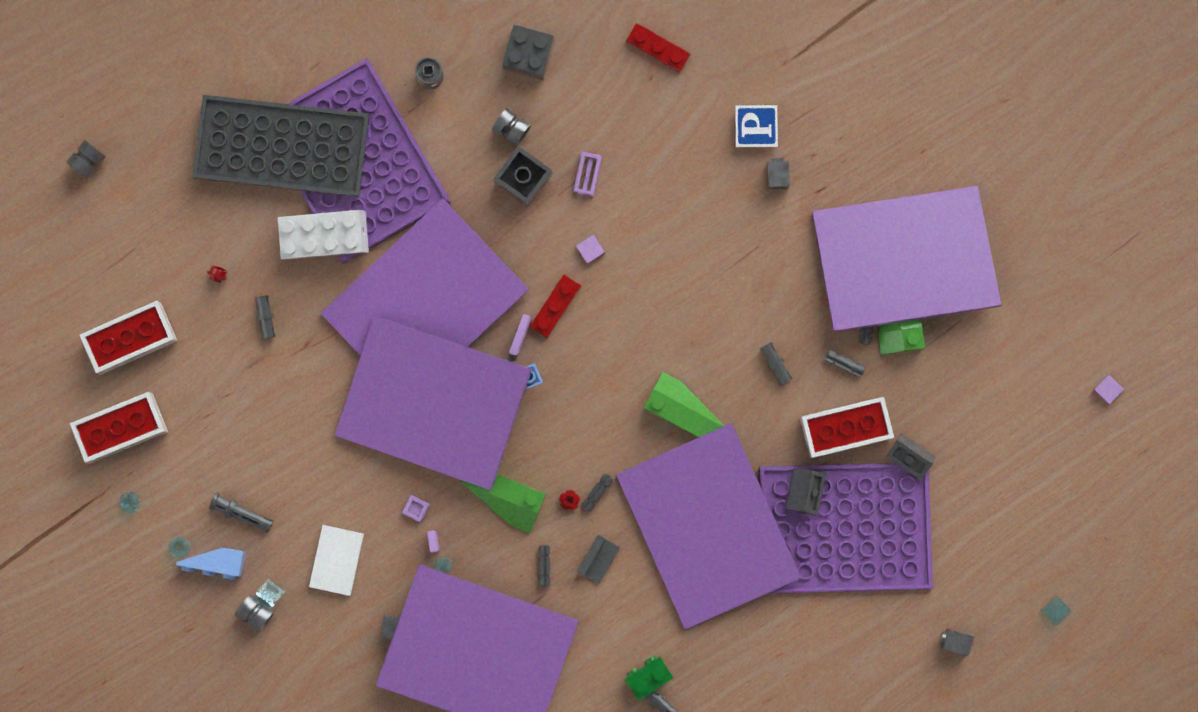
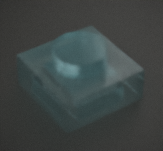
M267 579L254 597L271 609L285 591Z
M1055 596L1041 609L1056 626L1072 612L1058 596Z

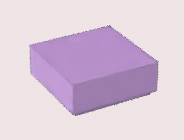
M594 235L576 246L587 264L605 253Z
M1107 375L1094 389L1108 405L1124 390L1110 375Z
M411 495L402 514L421 523L430 504Z
M427 531L430 552H439L437 531Z

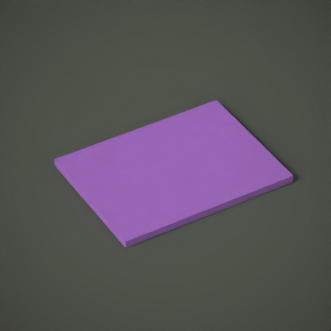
M368 58L288 103L290 105L370 114L360 197L300 191L313 214L351 210L366 211L368 248L375 246L420 220L442 198L447 203L451 202ZM359 254L337 256L343 264Z
M978 186L812 211L834 332L1001 307Z
M442 198L321 314L360 356L374 316L469 347L529 289Z
M374 316L335 436L492 490L532 369Z
M732 423L617 474V478L685 629L801 578Z
M896 463L759 467L761 489L801 575L800 579L769 593L933 589L929 470L920 480ZM794 468L813 470L826 474L818 515L786 509Z
M419 564L376 686L450 712H547L579 620Z

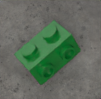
M652 656L644 661L646 666L640 670L635 667L626 673L628 678L625 681L638 701L674 678L661 657L656 659L655 656Z

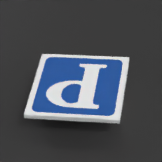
M777 105L735 106L736 147H778Z

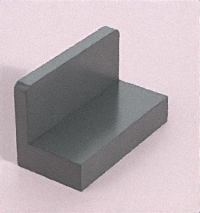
M902 433L886 455V457L920 480H922L935 460L933 454Z
M794 468L786 509L818 515L826 474L813 470Z
M598 535L577 572L596 583H600L616 556L619 547Z

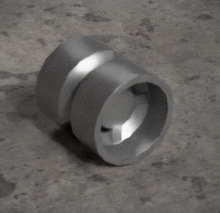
M425 57L419 60L415 66V74L422 87L433 89L442 83L444 73L437 59Z
M507 108L495 122L492 131L500 137L506 136V141L517 147L528 133L531 125L522 118L518 120L517 115Z
M84 140L77 148L79 153L72 154L66 163L88 179L94 172L93 166H99L105 156Z
M250 594L237 609L234 616L242 622L248 621V627L258 634L275 612L266 605L260 606L259 599Z

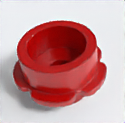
M212 265L210 271H207L210 275L209 279L221 283L222 280L227 279V270Z
M567 490L559 498L561 501L560 505L565 510H575L578 507V503H580L579 495L575 494L573 490Z

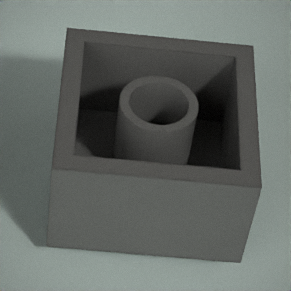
M513 25L502 64L503 69L543 80L554 44V35Z
M518 146L494 178V183L529 207L553 172L549 167Z

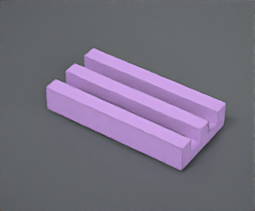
M587 152L581 153L573 193L594 197L602 160L601 155ZM585 157H589L583 188L578 189ZM593 159H597L591 190L587 191Z
M526 314L522 316L509 351V355L518 357L531 322V317Z

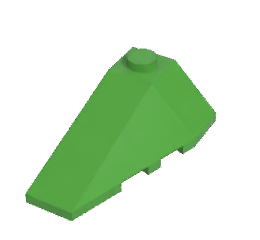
M921 319L880 325L878 331L880 355L923 350L925 343Z
M664 372L661 374L644 406V410L698 438L724 426L681 381Z
M499 474L496 476L492 490L463 480L460 481L510 526L530 534L546 494Z

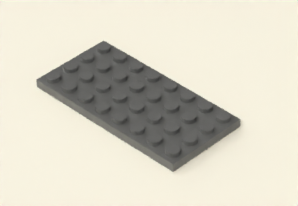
M203 95L192 177L195 179L360 197L370 114Z

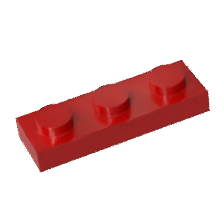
M638 23L635 24L626 40V43L679 73L691 54Z
M563 274L529 327L545 338H548L581 288V285Z

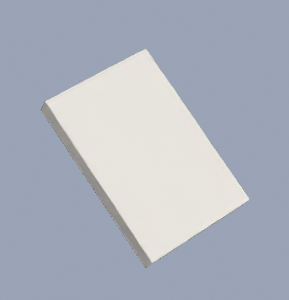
M322 525L309 587L351 596L364 534Z

